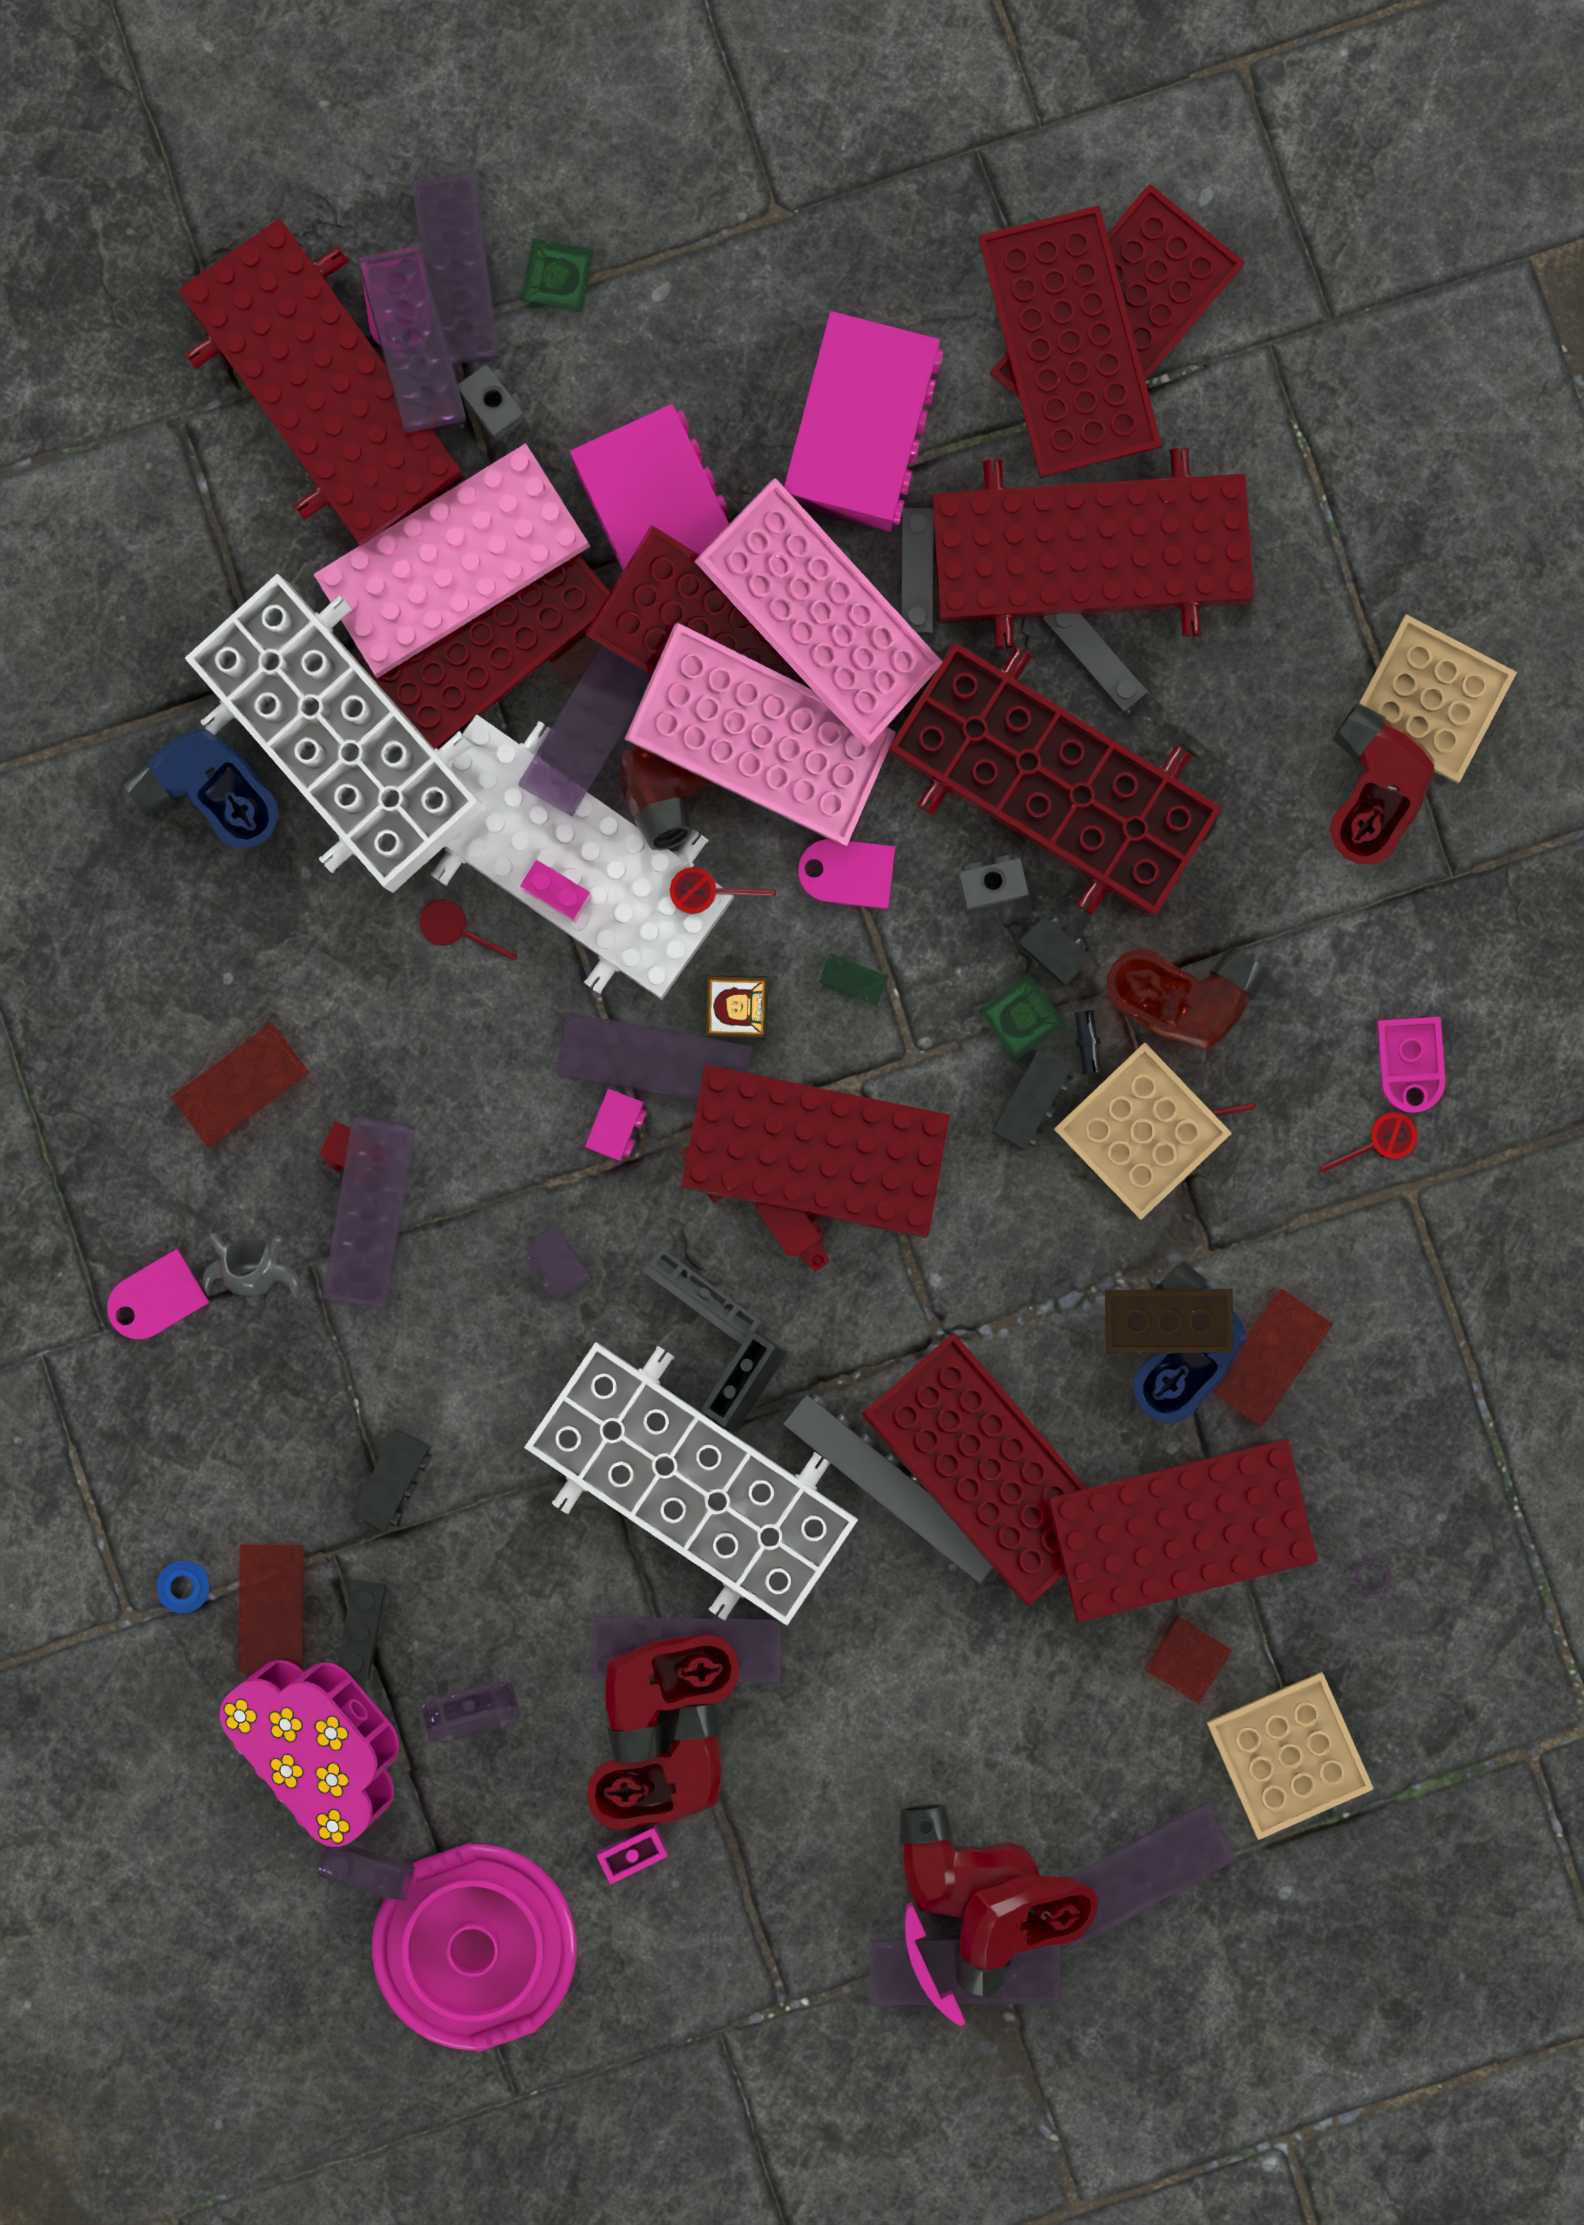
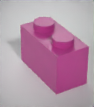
M537 859L520 885L524 892L575 923L592 897L589 891Z
M608 1089L585 1147L620 1162L623 1156L629 1158L636 1141L631 1139L634 1128H641L647 1111L642 1109L644 1103Z
M650 1825L599 1850L597 1858L611 1885L668 1857L669 1851L657 1826Z

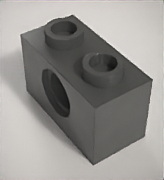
M485 364L456 387L458 393L496 442L525 421L522 411L526 407L516 393L510 396L504 388L507 382L499 370L495 368L491 371L488 365ZM493 394L499 395L502 398L500 405L495 408L488 407L485 404L487 397Z
M1012 855L995 858V864L982 867V862H976L963 866L964 871L959 872L958 878L966 912L1027 898L1029 893L1021 859L1013 860ZM988 874L997 875L1001 879L1000 888L996 890L988 889L984 884V877Z

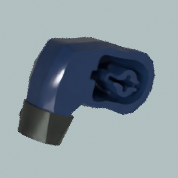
M207 729L184 734L166 744L149 761L144 759L122 780V784L129 795L148 818L175 804V798L187 796L196 809L206 816L219 840L232 848H252L263 843L274 832L279 818L277 800L263 785L248 762Z
M1183 1260L1153 1289H1203L1212 1287L1206 1283L1208 1280ZM1234 1310L1233 1353H1157L1139 1367L1133 1383L1135 1399L1143 1412L1157 1421L1167 1423L1185 1420L1221 1384L1246 1343L1248 1336L1239 1316Z

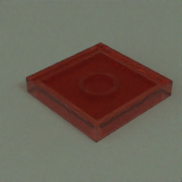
M1177 1616L1145 1667V1670L1199 1704L1232 1650Z

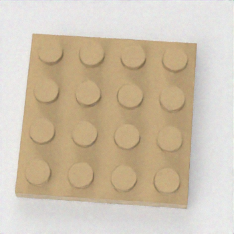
M1406 614L1359 703L1385 716L1386 720L1410 733L1424 745L1433 757L1434 772L1458 784L1517 672Z
M1146 1043L1142 1044L1054 1128L1062 1139L1140 1220L1232 1134Z
M1319 1672L1206 1722L1258 1840L1374 1789L1323 1672Z

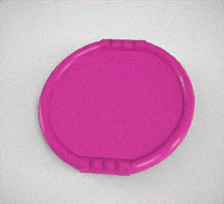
M469 1842L413 1862V1865L395 1881L387 1892L377 1913L373 1928V1967L378 1985L387 2003L395 2014L417 2034L429 2041L453 2049L481 2052L536 2032V2029L546 2022L562 2002L572 1981L576 1965L577 1936L575 1924L568 1903L559 1887L542 1868L531 1860L514 1851L494 1845L471 1844Z

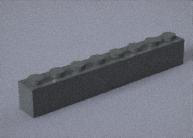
M816 1393L812 1398L806 1394L784 1421L783 1425L977 1582L981 1583L993 1567L925 1490L913 1474L909 1477L900 1470L904 1464L890 1453L886 1457L881 1455L876 1450L879 1446L878 1443L865 1433L860 1438L851 1430L854 1424L841 1413L836 1418L828 1412L827 1409L830 1405Z

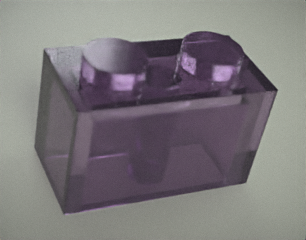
M556 1226L525 1247L528 1254L524 1256V1259L533 1272L538 1269L546 1279L541 1284L551 1298L557 1295L559 1300H562L592 1279Z

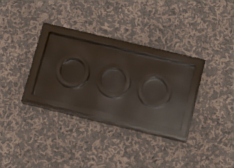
M1233 1288L1105 1289L1106 1354L1233 1353Z

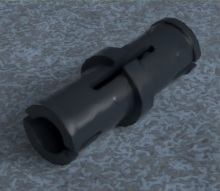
M1094 1010L1074 1012L1078 1032V1040L1075 1041L1076 1047L1079 1046L1082 1074L1102 1072L1098 1044H1101L1100 1037H1097Z

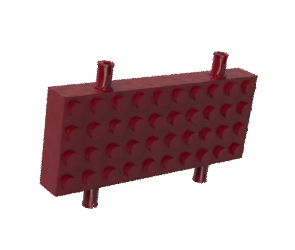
M279 218L178 289L186 304L208 333L206 335L207 339L186 352L185 355L196 370L218 353L220 356L224 355L316 484L313 492L293 504L304 521L307 520L308 517L325 505H328V507L332 506L357 543L363 546L372 538L414 513L464 478L460 468L434 433V428L457 414L447 397H444L443 400L424 413L417 410L326 283V277L349 263L344 253L336 246L335 249L318 261H311Z
M1182 447L1180 460L1179 448L1169 450L1172 477L1166 479L1007 489L1003 487V461L994 459L993 473L991 460H985L982 462L985 489L932 494L939 623L994 621L995 648L1003 649L1004 635L1007 649L1015 647L1012 622L1014 619L1036 618L1064 613H1080L1083 615L1178 608L1181 609L1182 637H1190L1191 624L1193 637L1202 635L1200 623L1201 607L1250 604L1254 598L1245 473L1193 477L1190 475L1189 448Z
M955 642L888 749V754L929 778L931 782L916 806L924 810L928 802L932 800L926 813L934 816L946 793H953L1088 877L1090 884L1076 903V906L1083 910L1088 900L1091 899V903L1085 912L1093 915L1106 892H1112L1153 918L1222 810V807L1177 779L1192 755L1185 751L1180 760L1177 761L1183 749L1174 746L1161 769L1157 768L1020 683L1018 678L1032 659V656L1025 652L1021 660L1017 662L1023 649L1015 647L1001 670Z

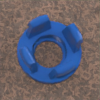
M178 1561L168 1565L161 1572L157 1581V1594L160 1601L167 1609L176 1613H189L198 1609L208 1598L210 1587L207 1577L208 1573L201 1565L190 1561ZM178 1576H186L193 1582V1593L186 1599H178L171 1592V1583Z

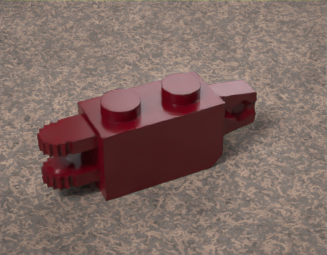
M762 1204L755 1208L787 1255H799L814 1272L830 1262L820 1242L822 1237L819 1232L823 1228L814 1215L807 1217L805 1213Z

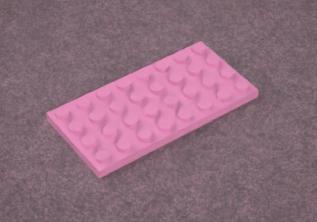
M525 443L384 530L363 546L355 548L316 572L314 576L330 602H333L340 595L353 609L341 620L372 672L379 678L586 550L590 545Z
M776 478L763 488L694 561L865 747L876 739L942 664L941 659Z
M677 623L673 627L625 740L834 842L847 846L896 731L886 727L870 745L865 747L812 689Z

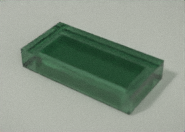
M830 953L819 983L877 1006L889 976Z

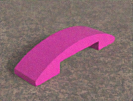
M910 1902L906 1904L904 1926L908 1953L915 1974L934 2005L951 2021L959 2026L966 2024L964 2016L952 1990L950 1989L939 1994L915 1941L926 1936V1933L913 1903Z

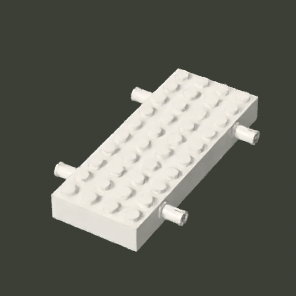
M276 574L185 657L188 663L221 699L219 700L221 704L200 722L204 727L206 726L207 730L216 735L233 718L238 719L339 835V841L323 856L319 857V860L325 863L324 866L333 873L353 854L360 859L384 888L393 893L486 809L452 769V763L473 745L458 731L439 750L437 748L434 749L332 633L334 631L332 627L353 610L350 605L338 595L321 613H315L293 587L279 574Z
M476 715L463 733L473 746L452 763V769L486 809L444 846L446 854L430 875L437 880L439 879L441 883L447 886L461 863L469 864L599 956L598 959L600 961L584 981L591 988L595 981L600 978L593 987L594 991L601 994L602 989L614 972L621 971L662 1000L734 899L733 895L716 894L712 905L702 913L696 914L682 912L671 900L669 889L672 879L684 868L694 866L692 862L709 840L701 835L695 845H693L699 833L692 829V834L684 841L677 852H672L669 849L652 850L639 828L540 759V752L552 735L555 734L552 729L546 728L545 724L538 721L537 726L524 744H518ZM536 859L591 893L592 897L576 923L520 888L522 881ZM715 882L716 888H723Z
M595 1342L524 1447L566 1476L567 1482L555 1500L552 1501V1504L559 1508L564 1499L568 1498L561 1510L569 1514L582 1492L589 1491L722 1581L725 1587L712 1606L709 1607L712 1613L716 1615L722 1604H724L725 1606L718 1617L726 1621L727 1616L739 1598L745 1597L785 1625H788L858 1521L855 1516L816 1491L817 1487L815 1485L831 1463L824 1458L818 1468H815L821 1459V1455L814 1452L801 1474L794 1476L661 1386L658 1379L671 1360L674 1359L673 1355L667 1352L659 1363L658 1360L665 1350L657 1346L644 1368L637 1370L601 1344Z

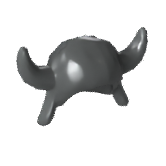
M213 1232L209 1235V1239L217 1251L220 1260L212 1262L205 1269L203 1288L206 1295L211 1294L215 1281L222 1278L226 1287L232 1293L251 1298L269 1292L276 1281H281L287 1285L293 1298L299 1299L301 1285L297 1273L289 1265L280 1262L278 1257L282 1243L280 1235L274 1236L271 1243L261 1239H242L225 1245L218 1233Z

